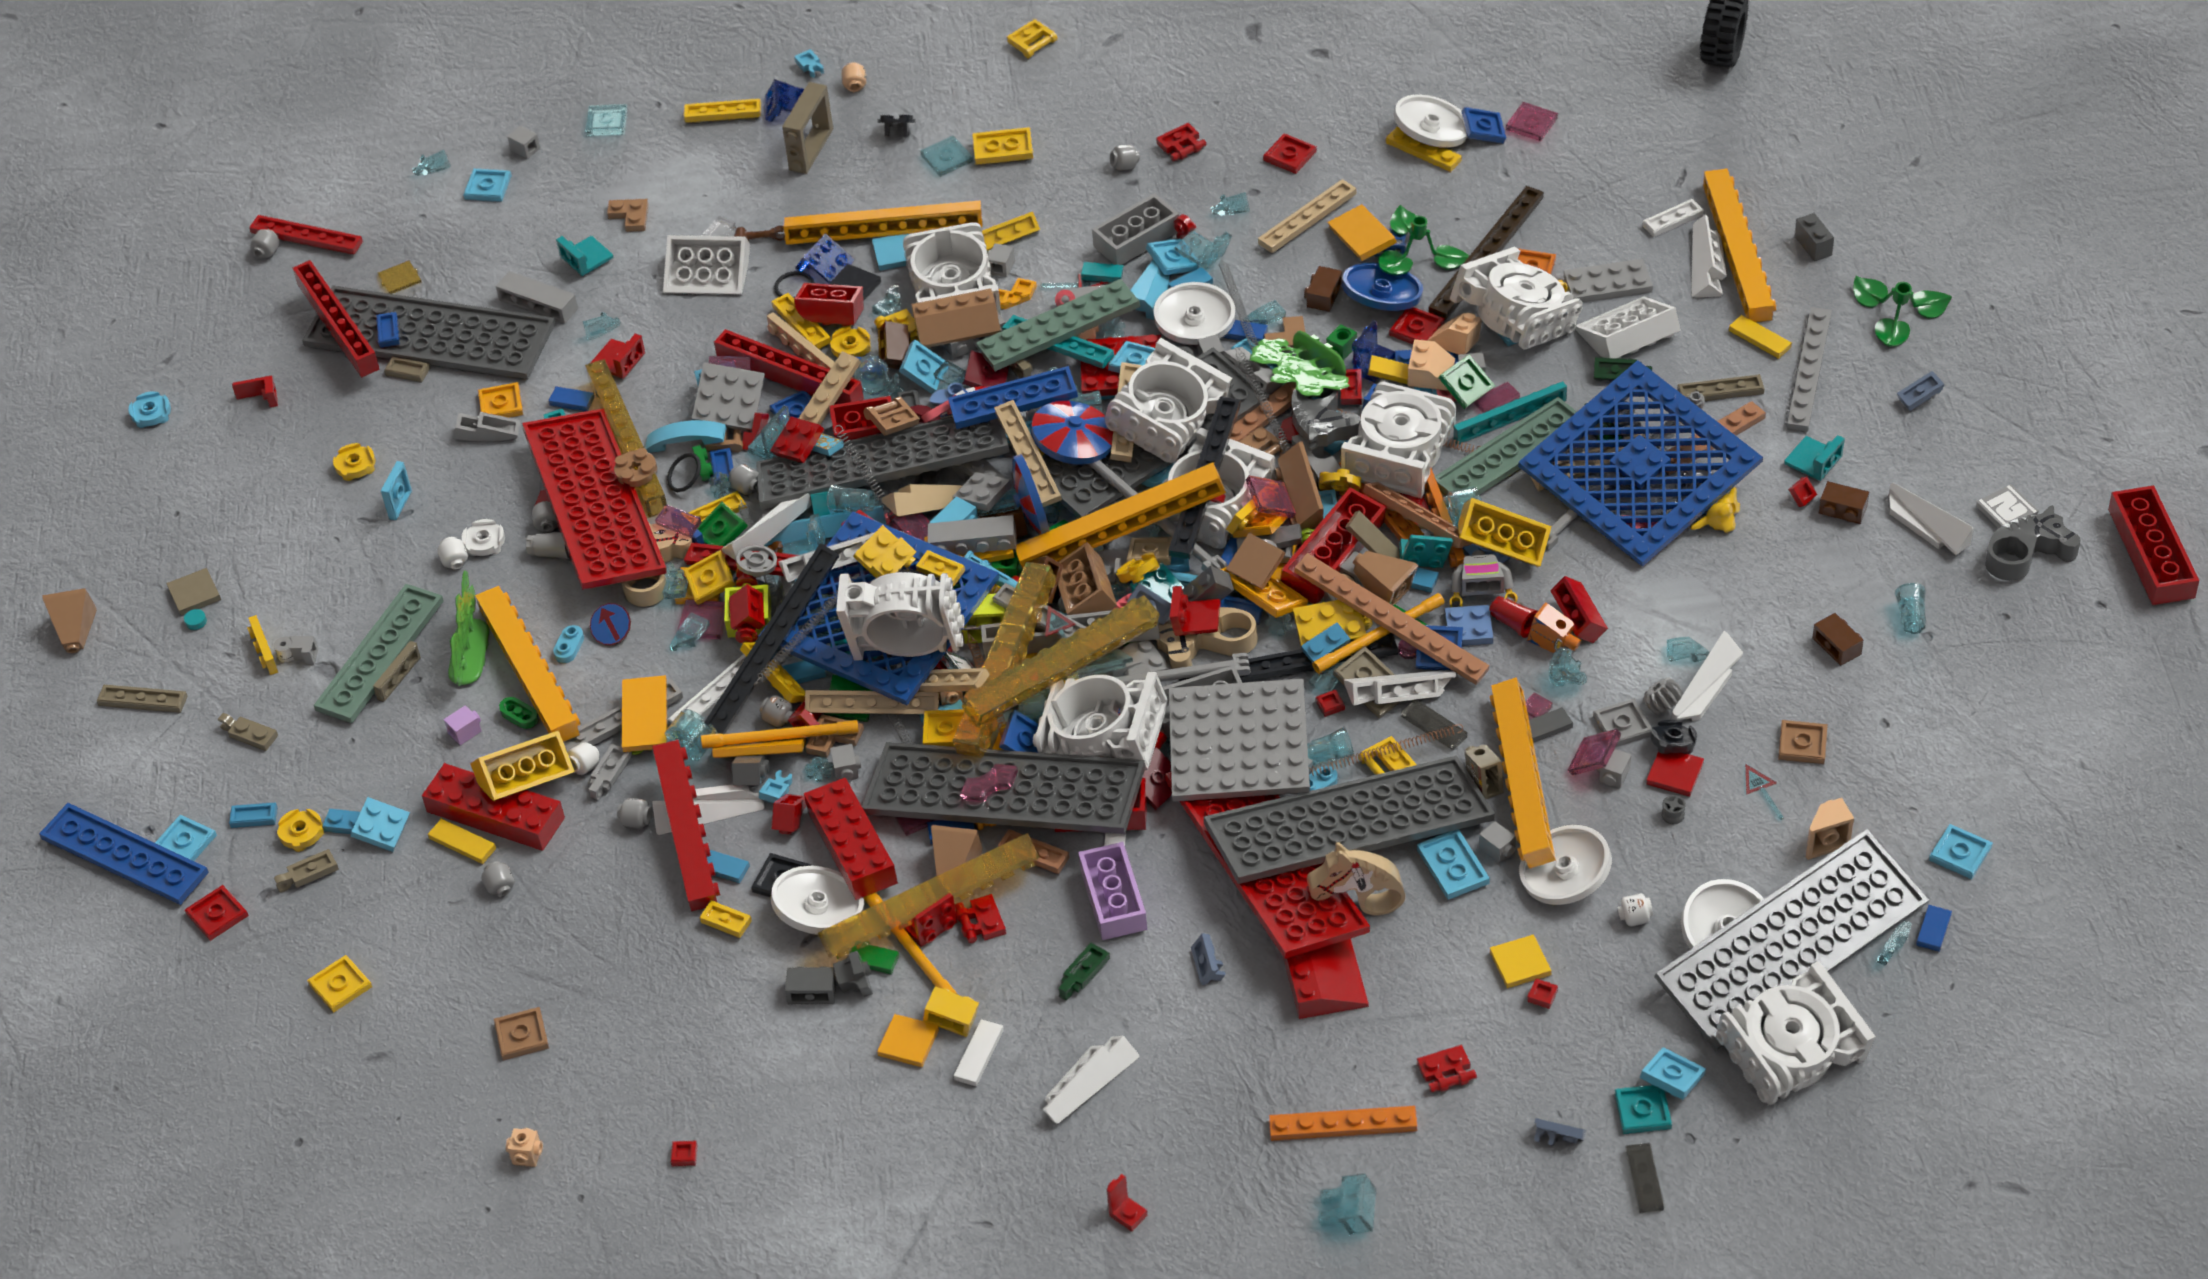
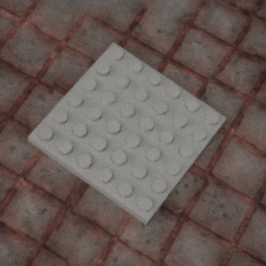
M1303 679L1169 688L1173 801L1310 792Z

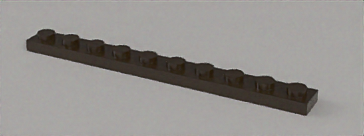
M1526 185L1463 264L1500 252L1542 201L1544 192ZM1459 269L1428 306L1429 313L1447 319L1460 303H1454L1450 300Z

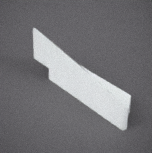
M1706 215L1693 224L1691 296L1694 298L1720 297L1723 295L1720 281L1727 276L1721 236L1717 230L1712 231L1710 229L1709 218Z
M1894 482L1890 484L1888 497L1890 501L1889 513L1891 516L1937 549L1945 545L1953 554L1957 555L1971 545L1973 527Z
M807 493L799 499L781 502L742 536L724 546L722 552L736 560V556L742 548L750 545L764 546L812 505L809 494Z
M874 533L828 546V548L840 555L832 569L856 562L857 560L853 555ZM815 551L779 561L780 568L787 582L798 578Z
M1723 631L1682 695V698L1673 709L1671 720L1689 718L1692 721L1700 720L1732 676V669L1730 668L1743 656V652L1727 632Z
M1441 670L1345 679L1344 684L1352 705H1359L1375 700L1377 704L1439 697L1445 691L1443 688L1450 679L1456 677V672Z
M732 784L695 789L697 798L693 799L694 805L699 804L702 815L701 818H698L699 824H707L765 808V802L759 799V793L751 792L747 785ZM653 801L657 835L672 832L665 801Z
M1112 1036L1104 1046H1091L1048 1093L1045 1099L1048 1105L1043 1109L1044 1112L1054 1123L1061 1122L1139 1058L1138 1052L1124 1036Z

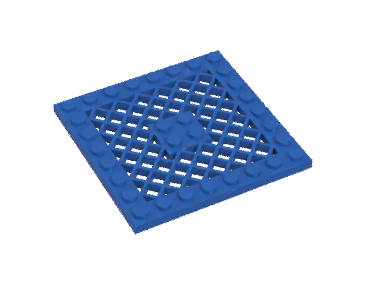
M1637 360L1518 462V467L1643 567L1761 464L1763 456ZM1630 397V402H1624ZM1633 397H1645V402H1633ZM1648 397L1654 402H1648ZM1630 409V415H1618V410ZM1633 409H1645V414H1633ZM1648 409H1660V414H1648ZM1663 409L1666 410L1669 414H1663ZM1615 410V415H1609ZM1645 421V427H1633V422ZM1648 421H1660V426L1649 427ZM1664 421H1676V426H1664ZM1679 421L1685 426H1679ZM1603 422H1615V427L1603 428ZM1618 422H1630V427H1618ZM1600 423V428H1594L1597 424ZM1664 433H1676V439H1664ZM1679 433H1691V438H1679ZM1618 434H1630V440H1618ZM1633 434H1639V435L1634 439ZM1640 434H1646V439ZM1649 434H1661V439H1649ZM1588 435H1600V440H1588ZM1603 435H1615V440H1603ZM1583 436H1585L1584 441H1579ZM1692 445V451H1680V446ZM1695 445H1707V450L1695 451ZM1655 446H1661V451ZM1664 446H1676V451H1664ZM1600 447V453H1588V448ZM1603 447H1615V452L1603 453ZM1573 448H1585V453H1573ZM1723 457V463H1711V458ZM1670 458H1677V464H1671ZM1680 458H1692V463L1680 464ZM1695 458H1707V463H1695ZM1585 460V466H1573V461ZM1588 460H1600V465L1588 466ZM1603 460H1610V465H1604ZM1558 461H1570V466H1558ZM1692 470L1693 476H1680V471ZM1696 470H1708V476H1696ZM1711 470H1717V471L1711 476ZM1662 471V477H1656ZM1665 471H1677V476L1665 477ZM1604 472H1616V478H1604ZM1564 473H1570V478L1567 477ZM1573 473H1585V478L1573 479ZM1588 473H1601V478H1588ZM1619 473H1621L1625 478H1619ZM1693 483V489H1681V484ZM1696 483H1702V484L1696 489ZM1647 484V490H1635V485L1642 489ZM1650 484H1662V490H1650ZM1665 484H1677L1678 489H1665ZM1589 485H1601V491H1589ZM1604 485H1616V490L1604 491ZM1619 485H1631V490H1619ZM1580 486H1586V491ZM1678 496V502H1666V497ZM1681 496H1687V497L1681 502ZM1632 497V503H1620L1619 498ZM1635 497H1647V503H1635ZM1650 497H1662V502L1650 503ZM1595 498H1601V503ZM1604 498H1616V503H1604ZM1666 509H1673L1666 515ZM1617 510V516L1611 511ZM1620 510H1632V516H1620ZM1635 510H1647V515L1635 516ZM1651 510H1663V515H1651ZM1635 522L1648 523V528L1636 529ZM1652 522H1658L1651 528ZM1626 523H1632V528Z
M852 511L826 547L874 533L884 524ZM884 525L898 539L902 537L917 551L913 556L916 560L908 569L916 570L917 563L927 550L965 566V572L956 583H960V588L953 589L956 590V603H960V615H964L965 626L1000 578L999 572ZM858 561L857 565L849 567L844 565L842 569H839V567L831 569L794 626L796 631L792 629L779 650L788 645L793 649V651H790V655L904 705H908L920 689L922 683L930 675L931 670L935 668L951 646L949 639H947L945 652H940L938 649L922 656H894L887 658V653L871 650L864 652L863 660L854 661L848 642L835 646L834 642L846 639L844 631L835 634L831 632L833 629L842 627L840 620L828 621V618L838 616L837 608L829 610V613L826 612L827 615L823 614L824 618H821V620L825 619V624L813 626L814 629H811V632L808 631L809 634H805L806 637H803V640L796 635L795 637L801 643L797 642L798 646L795 645L794 648L790 645V643L794 644L792 637L798 631L804 633L803 630L798 629V626L804 625L810 618H812L811 621L815 622L813 618L817 619L816 616H813L815 614L810 613V610L822 607V610L825 611L823 604L830 597L822 598V594L829 592L837 593L835 591L838 590L839 582L834 583L833 579L840 577V574L850 575L860 572L861 576L856 579L851 578L854 583H867L876 579L871 573L864 575L863 571L867 569ZM828 631V636L817 638L816 634ZM884 656L883 660L872 662V657ZM902 663V668L890 669L891 665Z

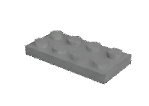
M1643 259L1564 270L1563 273L1568 292L1573 294V299L1578 298L1582 302L1653 291V285Z

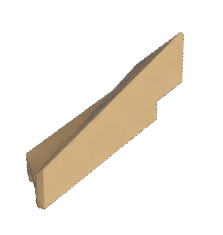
M910 484L898 489V492L882 497V502L896 516L943 509L953 500L952 496L963 485Z

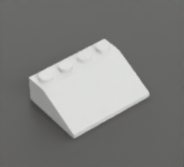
M667 235L663 293L742 295L749 264L750 243L747 238Z
M1644 296L1580 323L1575 328L1601 357L1619 359L1627 353L1639 351V348L1643 346L1654 345L1657 340L1670 338L1674 333L1681 330L1675 307Z

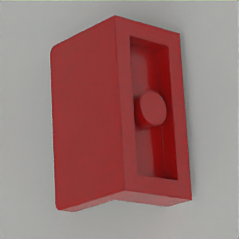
M746 584L729 598L730 623L733 630L738 629L744 623H748L758 630L765 626L763 593Z

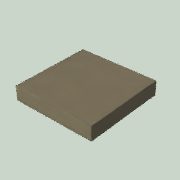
M207 568L166 583L181 616L190 610L199 609L221 600Z

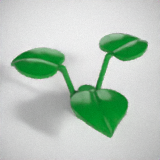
M1399 205L1391 217L1390 228L1398 235L1409 233L1410 238L1403 255L1395 250L1382 253L1379 257L1380 270L1390 275H1403L1409 272L1413 266V261L1406 256L1413 239L1421 240L1425 236H1427L1432 254L1436 255L1434 257L1435 264L1443 269L1452 270L1460 267L1469 255L1450 245H1439L1435 250L1430 230L1427 229L1428 220L1424 216L1416 215L1406 210L1402 205Z
M1855 276L1853 283L1854 296L1858 303L1865 307L1874 308L1879 302L1885 303L1893 295V301L1897 304L1894 320L1883 318L1875 325L1876 337L1889 347L1900 346L1909 337L1910 327L1908 323L1898 321L1901 306L1908 303L1909 299L1912 306L1917 307V311L1921 316L1932 319L1941 316L1945 312L1952 298L1951 295L1930 290L1919 291L1913 295L1912 287L1907 282L1897 283L1889 294L1887 286L1879 280Z

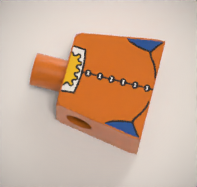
M1545 602L1534 616L1527 641L1554 654H1559L1565 646L1576 651L1581 643L1579 638L1571 634L1574 627L1573 621Z

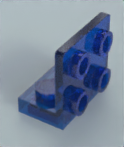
M774 79L765 94L766 120L773 122L776 116L781 114L782 110L791 113L804 89Z
M825 233L803 256L795 269L803 271L805 268L808 270L812 268L825 281L830 283L847 264L854 262V258Z
M1374 320L1363 329L1362 334L1353 341L1351 347L1353 350V369H1361V377L1374 383L1379 377L1368 375L1371 356L1389 360L1395 358V351L1377 344V321Z

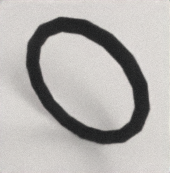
M803 271L787 272L776 280L774 285L775 293L779 297L783 295L779 291L778 286L788 276L802 275L807 277L811 283H815L814 278Z
M685 453L672 463L667 475V483L672 491L677 493L684 492L697 481L701 471V462L696 454ZM687 457L694 458L697 468L693 479L682 488L674 487L671 477L676 465Z

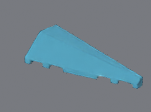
M1154 260L1151 261L1131 289L1140 302V307L1135 310L1146 312V318L1154 320L1155 303L1159 296L1168 290L1170 274L1164 275Z

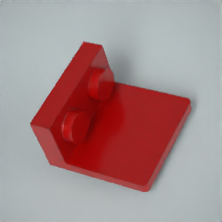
M635 333L626 343L610 339L591 361V368L624 379L645 354L642 335Z
M1182 586L1173 587L1170 621L1174 635L1218 632L1220 599L1188 602L1187 594L1184 595Z
M948 893L903 925L905 931L920 947L934 941L937 936L946 930H950L957 923L954 896Z

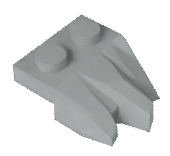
M1150 640L1128 644L1105 663L1107 666L1112 667L1107 675L1112 677L1170 669Z

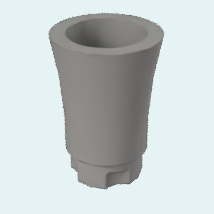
M561 532L527 536L526 551L530 556L571 559Z

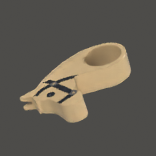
M1220 607L1218 632L1175 636L1170 621L1166 625H1158L1160 639H1154L1157 641L1158 649H1161L1169 656L1171 669L1192 666V659L1195 658L1200 649L1232 656V654L1249 653L1258 642L1255 618L1244 610ZM1231 628H1244L1248 630L1245 635L1237 638H1228L1220 634Z

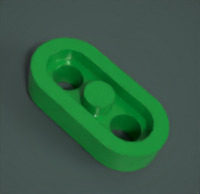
M700 445L693 446V454H696L701 462V480H710L713 470L711 463H706V460H708L706 448H701Z
M507 697L500 702L499 709L502 717L518 727L529 729L538 723L537 711L520 699Z

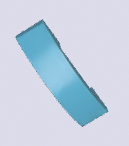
M702 420L668 424L647 435L645 449L648 453L665 451L666 444L702 439L704 445L724 442L726 425Z

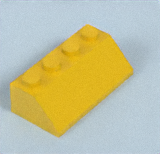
M1470 498L1463 504L1458 522L1459 539L1537 567L1541 566L1552 527L1474 498Z
M559 730L479 757L470 763L478 785L493 801L575 772Z

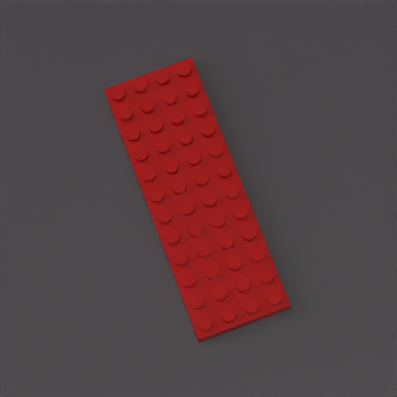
M604 409L522 423L523 432L582 590L666 574V565L635 487H630V484L626 483L623 485L617 480L614 471L615 459L621 455Z
M1171 772L1165 773V781L1172 790ZM1278 794L1179 801L1284 959L1370 933L1369 923L1346 891L1333 893L1324 900H1315L1311 897L1307 875L1324 863L1238 884L1204 825V816L1279 799L1281 797Z

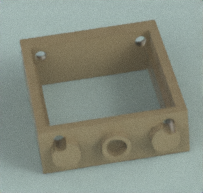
M809 82L782 126L790 171L807 174L833 131L827 85ZM811 118L812 129L804 141L803 130Z

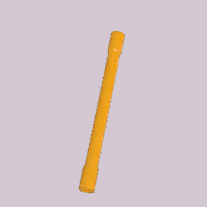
M1436 593L1404 613L1416 619L1444 605L1445 602L1442 595ZM1379 626L1338 650L1312 662V666L1316 673L1320 674L1334 666L1337 662L1391 632Z
M841 721L832 724L731 734L701 735L702 749L722 747L724 745L824 735L859 733L858 721Z
M875 892L863 897L934 986L941 989L946 988L952 993L958 994L885 906L880 896Z

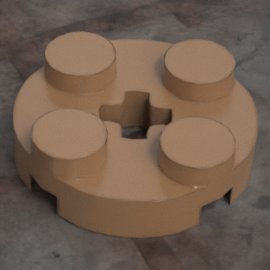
M639 448L624 455H619L615 459L614 471L617 480L623 485L624 483L630 484V487L645 485L653 479L652 475L654 472H657L655 458L645 448Z

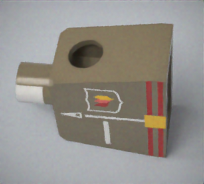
M1487 745L1467 747L1464 751L1466 770L1484 798L1489 799L1504 793L1501 760Z

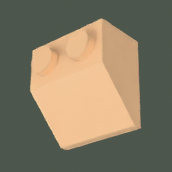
M1462 313L1443 324L1427 341L1436 342L1444 350L1452 353L1467 354L1479 341L1482 320L1472 313Z
M1414 339L1408 367V386L1448 391L1438 377L1454 365L1455 358L1436 342Z
M1842 798L1828 800L1820 804L1809 828L1805 856L1807 860L1832 853L1851 840L1854 817Z

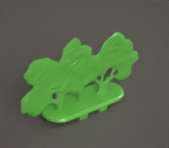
M1297 331L1293 336V348L1288 347L1289 343L1287 340L1277 338L1275 340L1262 339L1258 342V346L1252 349L1251 361L1261 364L1278 365V367L1272 370L1274 376L1271 377V382L1282 384L1296 382L1295 389L1302 395L1319 396L1324 391L1323 388L1340 390L1349 386L1347 384L1349 378L1346 377V367L1343 359L1333 350V346L1328 343H1321L1315 335L1310 336L1303 331ZM1282 350H1289L1290 352H1292V351H1294V352H1293V353H1283Z
M465 570L463 571L461 582L462 597L459 593L455 598L457 629L450 639L451 658L448 669L449 679L458 684V686L470 684L481 676L486 661V649H488L489 626L481 619H473V613L476 609L475 590L473 585L469 588V575Z

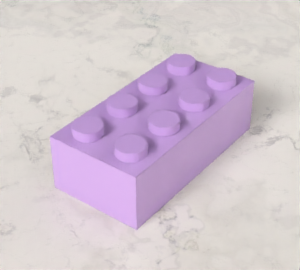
M1119 842L1078 852L1080 870L1102 940L1147 930L1146 912L1124 843Z

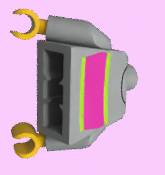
M1481 550L1474 551L1472 556L1464 557V564L1459 565L1452 574L1451 592H1453V596L1449 601L1450 607H1452L1454 601L1460 602V607H1463L1460 593H1462V596L1499 594L1504 593L1505 590L1506 595L1504 598H1512L1514 602H1517L1518 596L1512 592L1514 587L1511 571L1503 563L1498 562L1495 555H1485Z

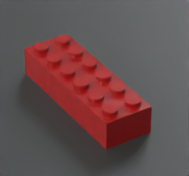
M2155 486L2112 492L2108 511L2152 605L2196 598L2200 580Z
M1350 487L1282 568L1280 581L1305 597L1310 603L1318 604L1324 597V590L1296 574L1294 571L1297 564L1308 553L1340 573V567L1354 551L1360 553L1364 548L1345 528L1353 514L1360 511L1379 529L1384 523L1386 506Z
M446 763L442 765L421 795L426 812L541 851L545 849L565 819L562 804L559 800L523 790L493 801L478 785L473 772Z
M846 777L803 793L807 812L855 900L898 884L894 863Z

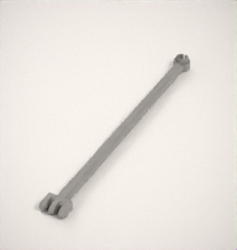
M1694 391L1688 396V399L1702 409L1704 407L1705 398L1702 393ZM1666 421L1664 426H1676V421ZM1652 434L1649 439H1661V434ZM1610 472L1605 478H1616V472ZM1596 485L1590 491H1601V485ZM1604 485V491L1612 485ZM1569 509L1552 525L1546 545L1547 549L1550 550L1558 543L1557 535L1579 516L1573 510Z
M1100 460L1088 464L1126 498L1138 494ZM1165 518L1155 522L1173 537L1176 526L1171 521ZM1195 543L1192 555L1202 562V571H1205L1209 566L1218 569L1227 567V563L1219 555L1211 557Z
M1237 653L1232 654L1233 660L1154 672L1157 673L1160 682L1196 677L1235 665L1239 676L1248 675L1251 671L1248 654ZM1147 673L1115 678L1127 685L1133 680H1145ZM1050 687L1015 692L1008 699L996 692V697L1001 709H1006L1015 703L1047 699Z

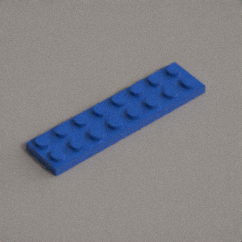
M67 803L39 833L42 840L179 905L184 902L209 873L207 867L70 803Z

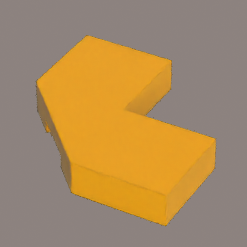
M1017 278L1011 291L999 289L1000 308L1005 310L1031 300L1037 288V282Z

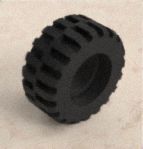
M1710 0L1705 14L1700 44V59L1704 64L1727 68L1735 66L1745 37L1749 9L1748 0Z

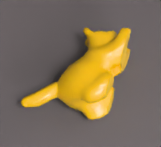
M1733 487L1729 493H1726L1709 508L1707 515L1693 524L1690 529L1697 530L1710 525L1715 530H1721L1725 533L1733 531L1736 526L1734 515L1740 511V503L1737 502V489Z

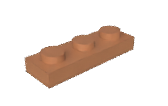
M1008 829L998 844V851L1056 874L1061 872L1070 858L1069 852L1010 829Z

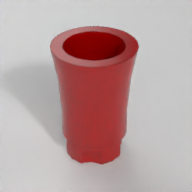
M1501 596L1496 597L1489 608L1491 616L1513 629L1523 638L1528 637L1534 616L1538 612V610L1525 607Z

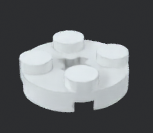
M481 519L473 522L472 527L468 530L467 527L464 529L462 542L470 556L495 555L501 551V547L505 542L503 527L497 525L496 521Z

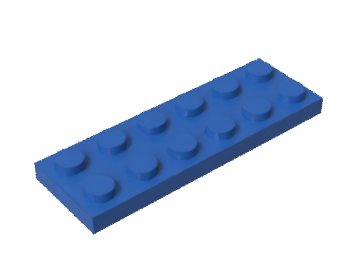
M1066 366L949 397L948 401L956 429L997 419L994 407L1014 400L1019 412H1026L1052 402L1068 401L1077 398L1078 393L1070 368Z

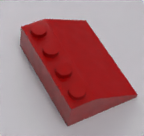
M1351 939L1284 959L1283 957L1299 1019L1369 1007Z

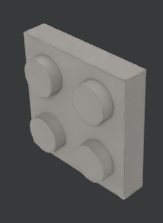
M975 472L952 498L954 499L957 496L976 506L977 509L989 511L1012 487L1010 479Z

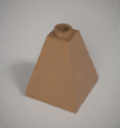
M1366 551L1364 554L1359 553L1353 560L1355 565L1353 571L1364 588L1391 605L1397 604L1410 590L1419 566L1414 562Z
M86 588L42 595L47 611L66 652L77 653L80 649H84L97 611Z
M932 825L931 832L937 883L942 893L953 894L959 891L982 854L981 841L977 830Z

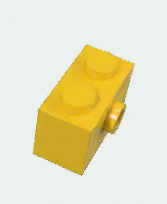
M935 986L925 1007L923 1021L939 1025L940 1028L967 1037L977 1016L979 1002L974 1001L970 997H963L952 993L946 988L941 989Z

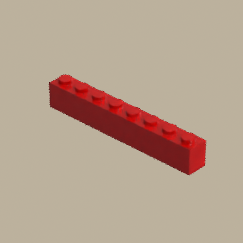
M309 260L293 267L297 285L361 378L380 370L374 350L312 261Z
M727 329L714 341L718 360L726 363L734 361L736 367L765 373L764 378L798 391L803 390L811 396L815 394L830 371L828 368ZM851 378L834 405L863 400L861 381Z
M678 739L653 745L652 748L687 899L692 912L706 908L711 900L717 902L716 896H720L718 883H713L712 877L716 876L713 862L708 863L707 860L711 853L708 843H703V837L707 836L704 824H699L698 818H701L702 815L699 804L694 805L693 799L697 798L695 786H690L689 780L693 779L690 766L685 767L684 761L688 760L686 748L680 746Z

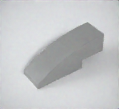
M480 412L479 417L458 413L453 439L476 442L515 439L518 437L521 420Z

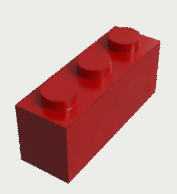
M1564 576L1550 590L1564 616L1573 621V632L1576 637L1594 643L1608 629L1582 582Z

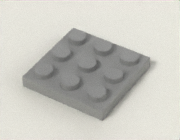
M704 362L692 421H713L725 424L726 428L752 432L754 413L758 411L765 373Z

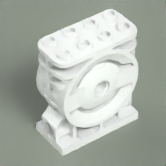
M967 223L913 233L903 239L904 256L915 291L916 303L991 288L997 312L1001 316L999 289L995 279L991 278L987 248L981 226L978 223Z
M1516 247L1461 265L1450 300L1454 303L1465 300L1469 304L1478 305V314L1481 320L1493 331L1510 338L1514 343L1519 342V347L1523 350L1572 333L1575 330L1578 316L1582 311V301L1578 298L1573 299V294L1565 292L1561 283L1546 271L1519 261L1520 250Z
M1160 338L1156 343L1155 350L1146 359L1145 365L1133 373L1130 382L1123 386L1121 391L1108 404L1105 415L1106 426L1109 430L1118 432L1119 435L1129 441H1134L1135 444L1158 456L1165 462L1174 463L1179 455L1184 452L1186 446L1195 439L1196 433L1203 425L1206 414H1214L1219 398L1227 397L1232 378Z
M1388 382L1378 383L1371 395L1370 401L1362 411L1359 434L1351 437L1348 443L1344 442L1341 447V469H1348L1350 474L1361 477V483L1380 482L1395 492L1422 498L1425 483L1430 475V468L1437 463L1441 448L1446 443L1447 438L1451 434V429H1453L1456 423L1455 403L1447 397Z
M1199 428L1196 433L1197 440L1189 449L1188 454L1180 458L1173 465L1168 478L1163 483L1196 469L1208 430ZM1229 439L1219 470V475L1226 492L1225 501L1221 504L1209 501L1196 540L1219 549L1224 548L1227 540L1233 536L1226 528L1234 515L1251 501L1252 496H1256L1271 481L1275 482L1274 455ZM1181 512L1167 517V519L1177 526Z
M898 572L880 576L869 584L866 582L852 583L849 574H840L836 612L854 661L863 660L864 651L879 650L887 654L905 657L922 656L938 649L940 652H945L947 639L950 640L952 650L959 651V647H963L961 628H964V615H960V603H956L957 595L956 590H952V578H948L947 573H942L940 582H938L934 574L925 576L917 573Z
M1148 672L1145 680H1133L1127 685L1109 675H1091L1077 680L1068 678L1065 684L1061 678H1056L1050 685V693L1048 699L1045 700L1044 711L1039 718L1037 732L1033 736L1034 746L1037 747L1039 753L1145 760V770H1148L1168 706V699L1157 673Z
M1820 961L1812 964L1809 971L1793 978L1791 985L1767 989L1758 995L1754 1001L1749 1000L1745 1002L1744 1007L1737 1006L1733 1008L1732 1013H1723L1720 1016L1716 1032L1718 1042L1727 1048L1731 1060L1740 1066L1746 1081L1752 1083L1757 1090L1759 1099L1768 1105L1774 1104L1778 1097L1781 1099L1786 1098L1791 1090L1797 1092L1800 1089L1813 1085L1821 1079L1832 1063L1846 1066L1854 1061L1860 1063L1866 1060L1876 1037ZM1766 1015L1762 1035L1760 1023L1762 1016ZM1787 1030H1791V1031H1793L1795 1034H1791V1033H1789ZM1819 1034L1823 1039L1820 1046L1817 1044Z

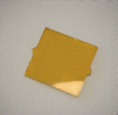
M409 260L377 273L382 281V286H385L389 294L422 282L417 274V269H414Z

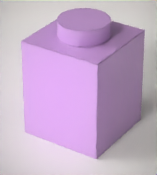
M463 706L444 719L447 733L459 745L464 744L482 732L479 715L476 711H471L467 706Z

